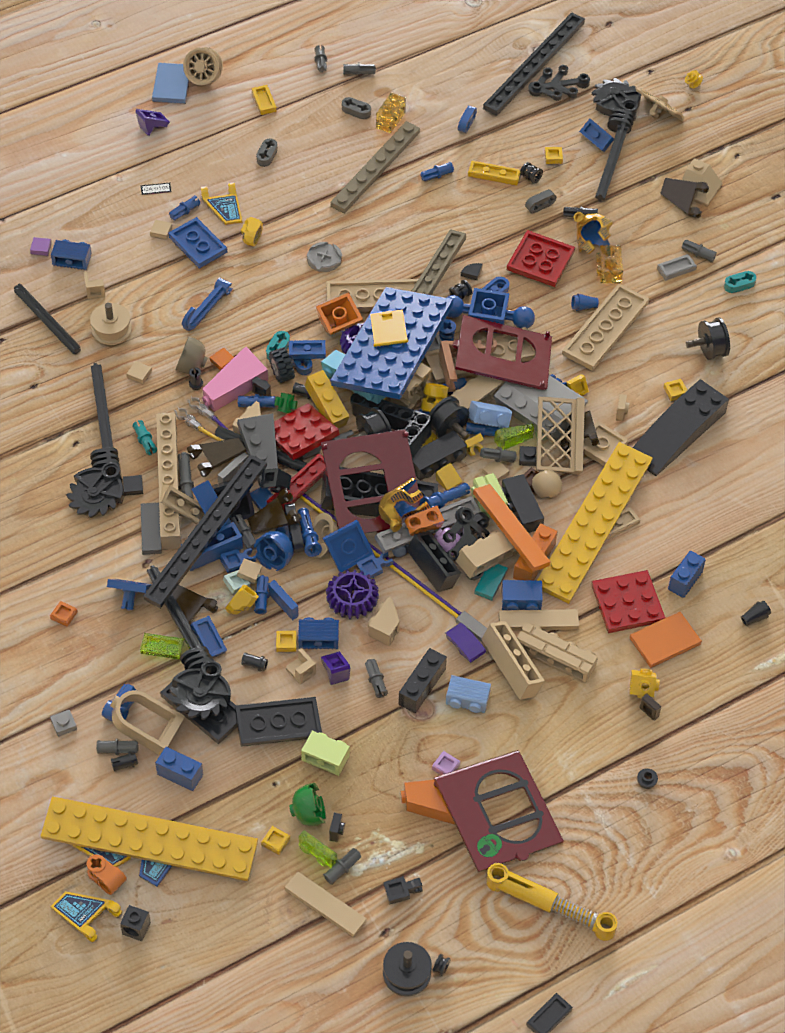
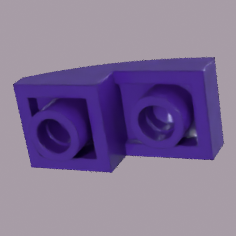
M459 623L445 633L447 639L458 648L459 653L470 663L486 653L483 645L463 623Z

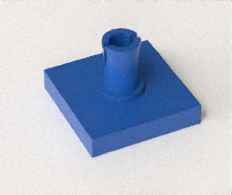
M357 520L323 537L339 572L353 567L357 562L374 554Z
M108 579L107 587L124 591L121 609L127 610L134 609L135 593H146L152 585L121 579Z

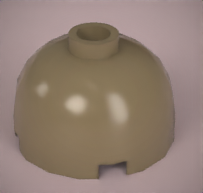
M188 337L176 370L189 374L190 369L193 368L195 373V368L205 366L208 357L205 356L206 349L199 340Z

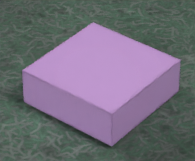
M443 751L432 765V770L443 775L457 770L460 766V761Z

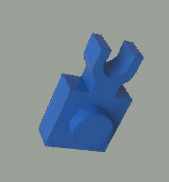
M249 548L243 553H240L238 549L222 553L219 559L226 572L231 573L240 569L244 558L256 562L257 557L256 555L248 556L252 553V548Z
M387 552L382 553L378 558L373 554L356 564L360 572L363 570L364 576L370 574L372 579L383 573L382 567H388L394 563L392 558L388 561L384 560V558L389 556Z

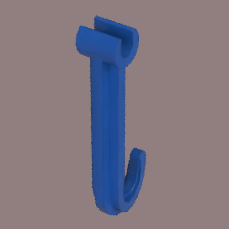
M218 278L214 285L215 289L197 309L191 307L182 320L183 329L187 331L194 329L224 294L229 295L232 288L230 286L232 283Z

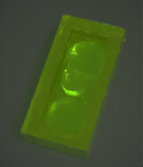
M144 633L140 653L180 660L184 639Z
M305 830L299 835V847L304 853L316 857V860L322 866L327 865L331 868L336 864L337 853Z

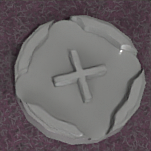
M328 242L316 243L307 252L308 264L316 271L329 272L338 268L341 264L342 253L335 244L331 245Z

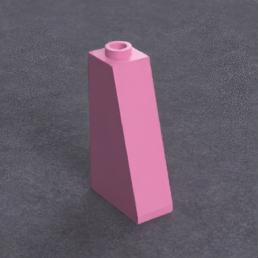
M247 347L243 348L203 388V403L215 412L236 400L239 395L243 396L252 390V380L256 376L261 380L268 381V369Z

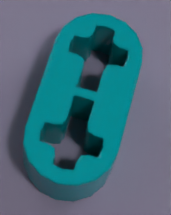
M744 271L730 275L725 279L724 289L729 293L750 289L755 286L756 274L752 271Z
M278 331L274 334L266 348L268 360H270L269 352L283 347L287 350L290 341L288 332Z

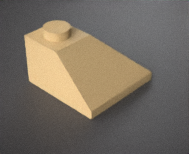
M695 158L687 167L682 178L684 181L706 182L708 184L709 191L707 193L696 190L693 201L706 207L722 186L721 180L712 167Z

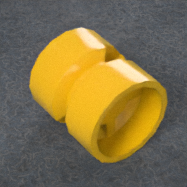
M425 383L423 393L426 397L422 398L421 409L430 412L436 404L447 398L449 387L436 383Z

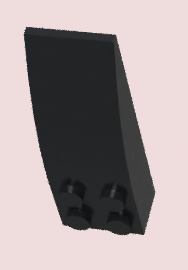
M698 380L653 423L633 446L634 449L653 458L647 470L655 476L661 473L726 413L729 398L703 380Z
M339 466V469H340V470H342V469H348V468L340 467V466ZM325 469L322 477L320 508L334 511ZM364 472L340 476L345 501L383 496L388 493L384 474ZM417 480L418 490L421 491L424 497H430L434 492H438V484ZM380 503L347 508L352 514L380 516Z

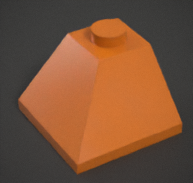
M349 293L316 306L319 320L329 335L363 322V318Z

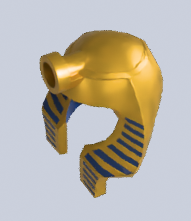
M581 212L575 213L574 221L577 222L579 252L585 250L588 254H591L596 249L594 245L597 244L607 254L612 255L613 249L608 240L611 236L609 229L613 225L612 221L595 213L586 215Z
M410 478L407 482L388 492L380 501L379 514L390 525V529L393 532L401 529L402 518L430 508L427 502L418 508L405 502L413 504L424 497L420 490L412 494L407 493L416 483L415 478Z

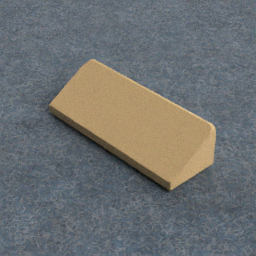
M163 485L160 502L198 524L205 515L200 504L174 487Z

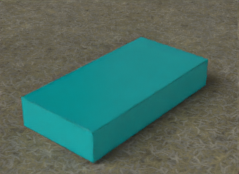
M497 564L484 571L474 594L492 601L507 573L508 567Z

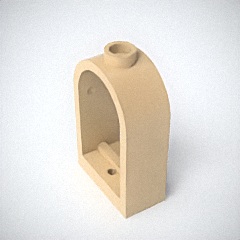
M137 690L128 691L121 697L115 696L110 704V707L113 708L112 721L117 730L134 741H138L139 744L158 755H161L164 748L168 747L185 718L182 714L150 695ZM125 702L139 703L169 722L157 740L125 721L120 712V705Z

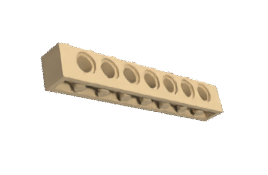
M175 413L156 414L160 538L162 550H170L181 547L180 514L162 504L160 497L163 485H170L179 490L177 427Z

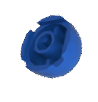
M269 531L259 537L254 544V548L256 547L257 550L255 555L258 561L269 570L272 568L277 569L276 571L281 570L288 565L293 557V544L289 537L282 532Z

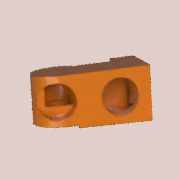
M438 506L409 516L404 522L410 535L414 536L417 533L441 528L445 520Z

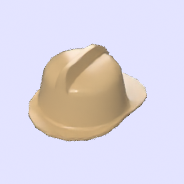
M320 513L313 522V529L319 536L318 543L322 547L321 553L314 557L316 559L321 558L328 551L323 537L338 530L337 522L333 521L332 517L327 513Z

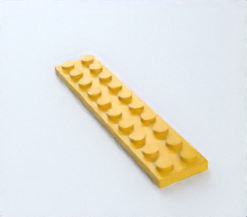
M618 442L550 557V566L544 568L537 581H542V591L570 604L618 518L651 464L652 457Z
M54 796L51 798L41 832V838L243 881H249L258 839Z

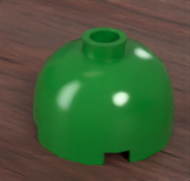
M316 783L304 785L296 790L292 798V804L289 805L292 817L296 816L297 820L303 825L317 826L325 824L323 820L326 819L325 805L322 796L319 797L316 793L319 790Z

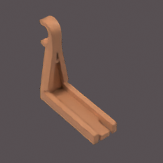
M495 339L492 340L491 353L496 350L497 342ZM478 340V343H474L480 352L485 353L486 346L481 344L482 341ZM441 341L439 358L445 383L449 387L448 392H454V382H457V375L452 358L457 357L458 349L453 347L454 341Z

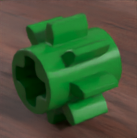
M281 392V396L275 398L274 405L278 406L277 411L291 413L292 409H297L298 401L294 400L295 395Z

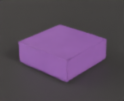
M34 237L30 253L48 256L51 239Z

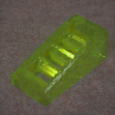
M526 424L498 429L494 434V442L498 447L506 450L532 439L534 425Z

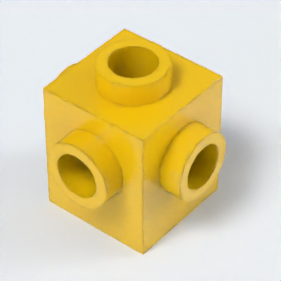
M651 669L632 670L629 693L637 695L641 699L646 693L650 697H654L655 691H659L660 679H656V673Z

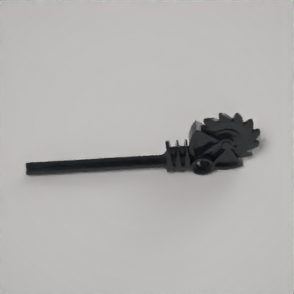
M616 78L613 81L603 80V83L596 84V89L591 93V95L595 96L593 103H596V110L606 116H610L607 123L608 129L616 132L595 195L599 202L606 198L626 134L631 132L641 101V94L636 91V86L629 87L627 80L622 83Z
M93 363L94 365L91 366V374L102 448L91 452L92 468L75 474L74 479L77 485L71 483L70 489L72 493L66 494L67 498L72 501L69 507L78 509L77 515L89 513V518L96 516L99 512L104 516L109 507L115 509L116 503L122 504L124 500L123 478L118 450L113 446L101 364L97 365V363Z
M154 565L147 569V574L152 583L160 574L158 567ZM171 594L165 602V606L190 650L185 651L180 657V661L186 670L180 672L172 679L170 692L174 697L170 698V702L179 706L176 709L177 712L189 713L188 718H195L201 715V719L205 720L209 717L210 713L218 716L219 707L227 708L226 702L230 703V686L226 679L221 676V665L213 660L207 647L201 646L173 594Z

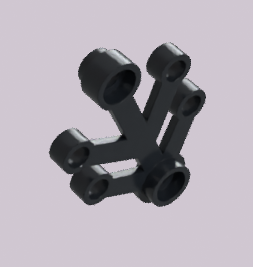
M560 65L558 73L552 81L545 83L548 78L552 77L553 73L551 68L546 67L543 69L540 79L529 84L528 90L532 96L538 97L543 94L551 97L554 101H560L562 93L570 98H576L578 96V89L575 87L568 89L565 86L577 85L579 88H588L590 77L588 74L582 73L578 78L561 80L568 74V66Z
M459 508L455 513L456 522L450 530L443 534V540L450 543L456 539V533L462 527V537L453 549L447 551L452 561L457 560L459 551L464 546H471L478 539H484L482 533L485 534V538L490 534L487 529H483L473 520L474 513L470 508ZM470 528L477 533V538L471 534ZM484 572L469 579L475 581L481 578Z

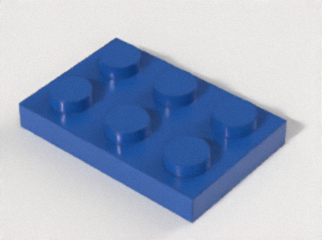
M197 217L168 232L169 238L198 268L228 253L227 247Z

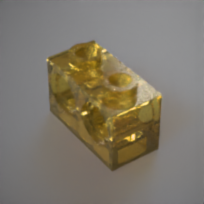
M390 93L376 113L377 129L392 133L406 112L405 97Z
M600 245L599 252H596V263H599L597 265V276H600V283H622L623 262L621 245Z

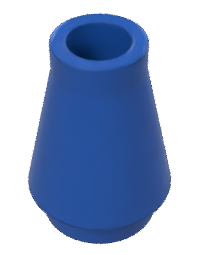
M577 293L571 299V307L576 309V311L598 308L599 305L597 297Z

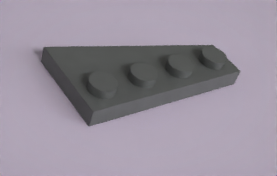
M274 414L238 419L237 425L248 456L251 454L267 462L266 469L278 468ZM262 474L257 479L259 486L261 485Z

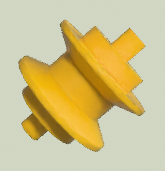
M697 70L690 71L685 77V83L692 89L700 86L703 81V76Z

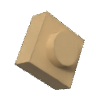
M619 395L616 420L623 421L624 413L628 414L630 403H626L627 395Z

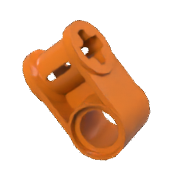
M96 854L88 858V877L107 894L112 895L127 880L125 874L103 856Z

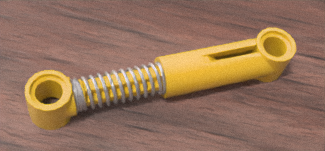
M494 863L488 868L486 883L492 891L505 892L548 913H551V911L558 912V915L561 914L562 916L565 915V918H572V921L575 920L576 923L579 921V924L583 923V926L586 925V927L592 929L596 937L602 941H609L615 936L618 921L612 913L603 912L597 914L596 912L592 913V911L588 912V909L587 911L585 908L582 909V906L579 908L578 904L575 906V903L571 904V901L568 903V900L560 899L559 893L508 871L507 867L501 863ZM498 875L502 877V879L497 880L493 878V876ZM601 925H609L610 929H605Z

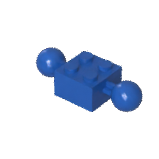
M474 288L471 304H465L456 295L446 297L453 299V306L447 315L449 318H457L464 313L470 317L504 325L505 320L513 321L516 327H526V329L530 328L535 322V314L527 306L518 307L515 311L508 310L509 293Z

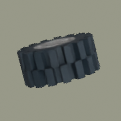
M283 347L269 352V362L276 380L282 383L294 379V366L291 363L292 360L287 350Z

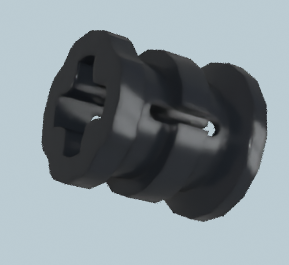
M526 162L521 167L520 175L531 180V183L536 184L541 179L543 170L532 165L530 162Z
M462 280L461 284L458 283L454 287L449 288L450 295H456L461 299L471 296L473 293L470 284L466 280Z

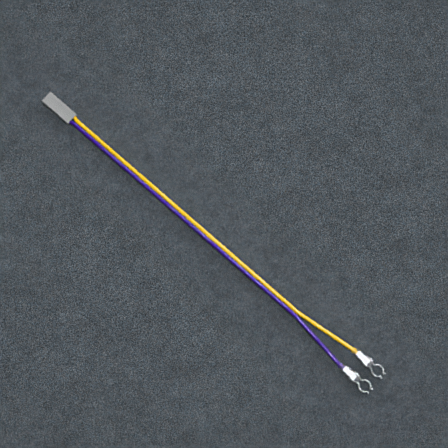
M191 396L192 401L199 402V406L191 405L190 400L187 399L190 408L197 409L201 416H205L209 420L216 422L219 426L228 429L207 405L200 404L199 398H192ZM178 407L179 412L186 413V417L178 416L177 411L174 410L177 419L184 420L188 427H192L201 433L203 432L216 441H223L205 430L193 415L187 414L186 409ZM304 493L300 497L302 501L319 514L327 513L332 517L333 521L337 522L333 514L326 509L320 508L321 505ZM369 543L374 556L380 557L383 552ZM386 557L384 558V560L388 561L390 560V558ZM393 561L394 564L389 566L391 569L452 614L458 624L463 623L482 642L481 639L487 630L484 625L464 611L462 613Z

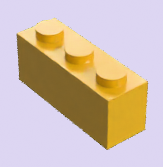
M324 370L307 376L304 386L319 413L337 428L347 425L349 414L335 389L331 386V382Z

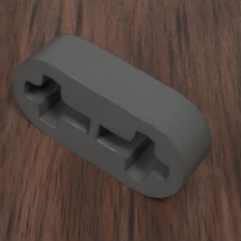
M351 97L342 100V111L360 119H367L371 116V106L368 103Z
M269 138L262 142L256 154V161L259 166L266 167L272 163L278 150L276 140Z
M548 189L530 197L526 201L525 207L530 213H536L551 206L557 197Z

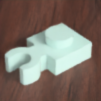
M239 570L223 577L224 583L232 594H236L243 584L250 587L252 583L237 577Z

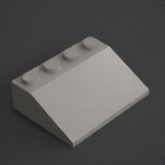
M550 375L546 390L505 382L494 395L496 405L509 408L512 411V416L536 432L539 396L567 399L584 397ZM543 402L542 408L547 413L554 409L550 402ZM563 403L559 407L566 415L571 412V404ZM557 410L550 415L556 423L563 419ZM547 418L542 422V427L547 432L554 427ZM564 420L559 424V427L565 431L570 424ZM556 428L549 433L555 441L562 435Z

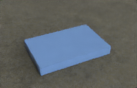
M158 63L152 102L186 103L189 79L184 73L183 64Z

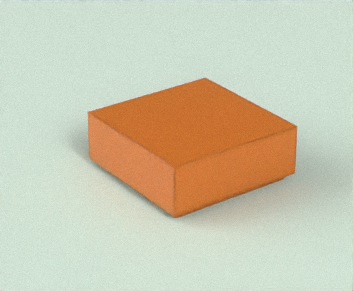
M222 348L210 356V362L221 371L234 356L225 348Z
M60 601L50 614V619L68 627L78 613V610Z

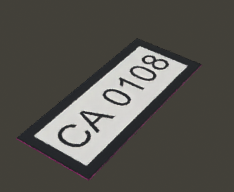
M170 183L141 185L142 195L171 192Z

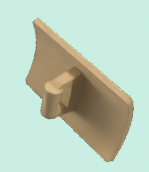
M636 88L637 92L654 104L649 112L654 118H658L664 110L678 120L684 121L683 114L667 103L668 99L661 95L655 97L642 88Z

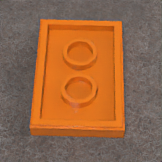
M681 611L630 634V640L650 668L701 645L702 642Z

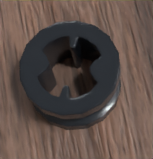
M443 954L438 956L432 970L435 973L438 971L441 976L446 973L451 961L449 957L444 958Z

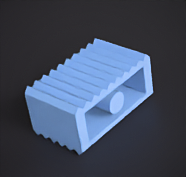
M471 401L469 419L475 424L481 423L482 425H491L492 427L509 428L512 411L509 408Z
M451 675L446 694V704L452 708L462 707L474 713H485L491 684Z

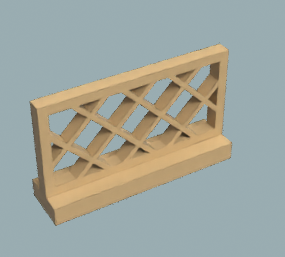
M538 397L536 471L552 470L561 473H572V475H580L583 472L585 398ZM543 402H550L554 409L547 413L542 408ZM563 403L571 404V412L567 415L559 408ZM555 410L563 417L558 423L550 417ZM546 418L554 425L548 432L542 427V422ZM564 420L571 425L567 433L559 427V424ZM555 428L563 435L557 442L549 434ZM545 437L553 443L548 450L541 445V441ZM564 438L570 443V448L566 452L558 444ZM555 446L562 453L557 460L549 453ZM544 455H547L553 462L549 467L541 466V458ZM563 456L569 460V468H563L558 463Z

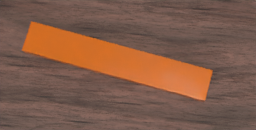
M491 484L475 488L473 495L530 569L534 572L549 567L551 561Z

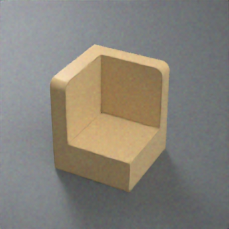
M84 272L87 298L105 297L103 279L89 281L88 273Z
M301 648L298 650V658L288 664L286 670L301 685L316 674V663Z

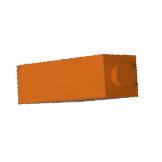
M434 780L404 783V791H400L401 803L406 804V811L455 825L438 787L434 786Z

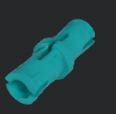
M138 420L140 426H138L137 422H134L132 427L138 436V442L143 445L147 455H152L150 449L155 454L157 447L152 441V435L147 431L144 422Z

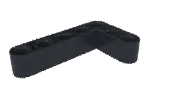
M354 393L350 397L352 414L354 416L361 413L365 415L369 413L372 407H377L387 418L391 429H406V432L409 434L407 438L412 458L432 434L430 416L425 413L383 399L380 403L376 404L358 393Z

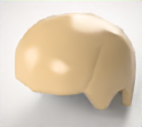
M541 471L532 479L534 491L541 498H553L562 491L561 478L555 471Z

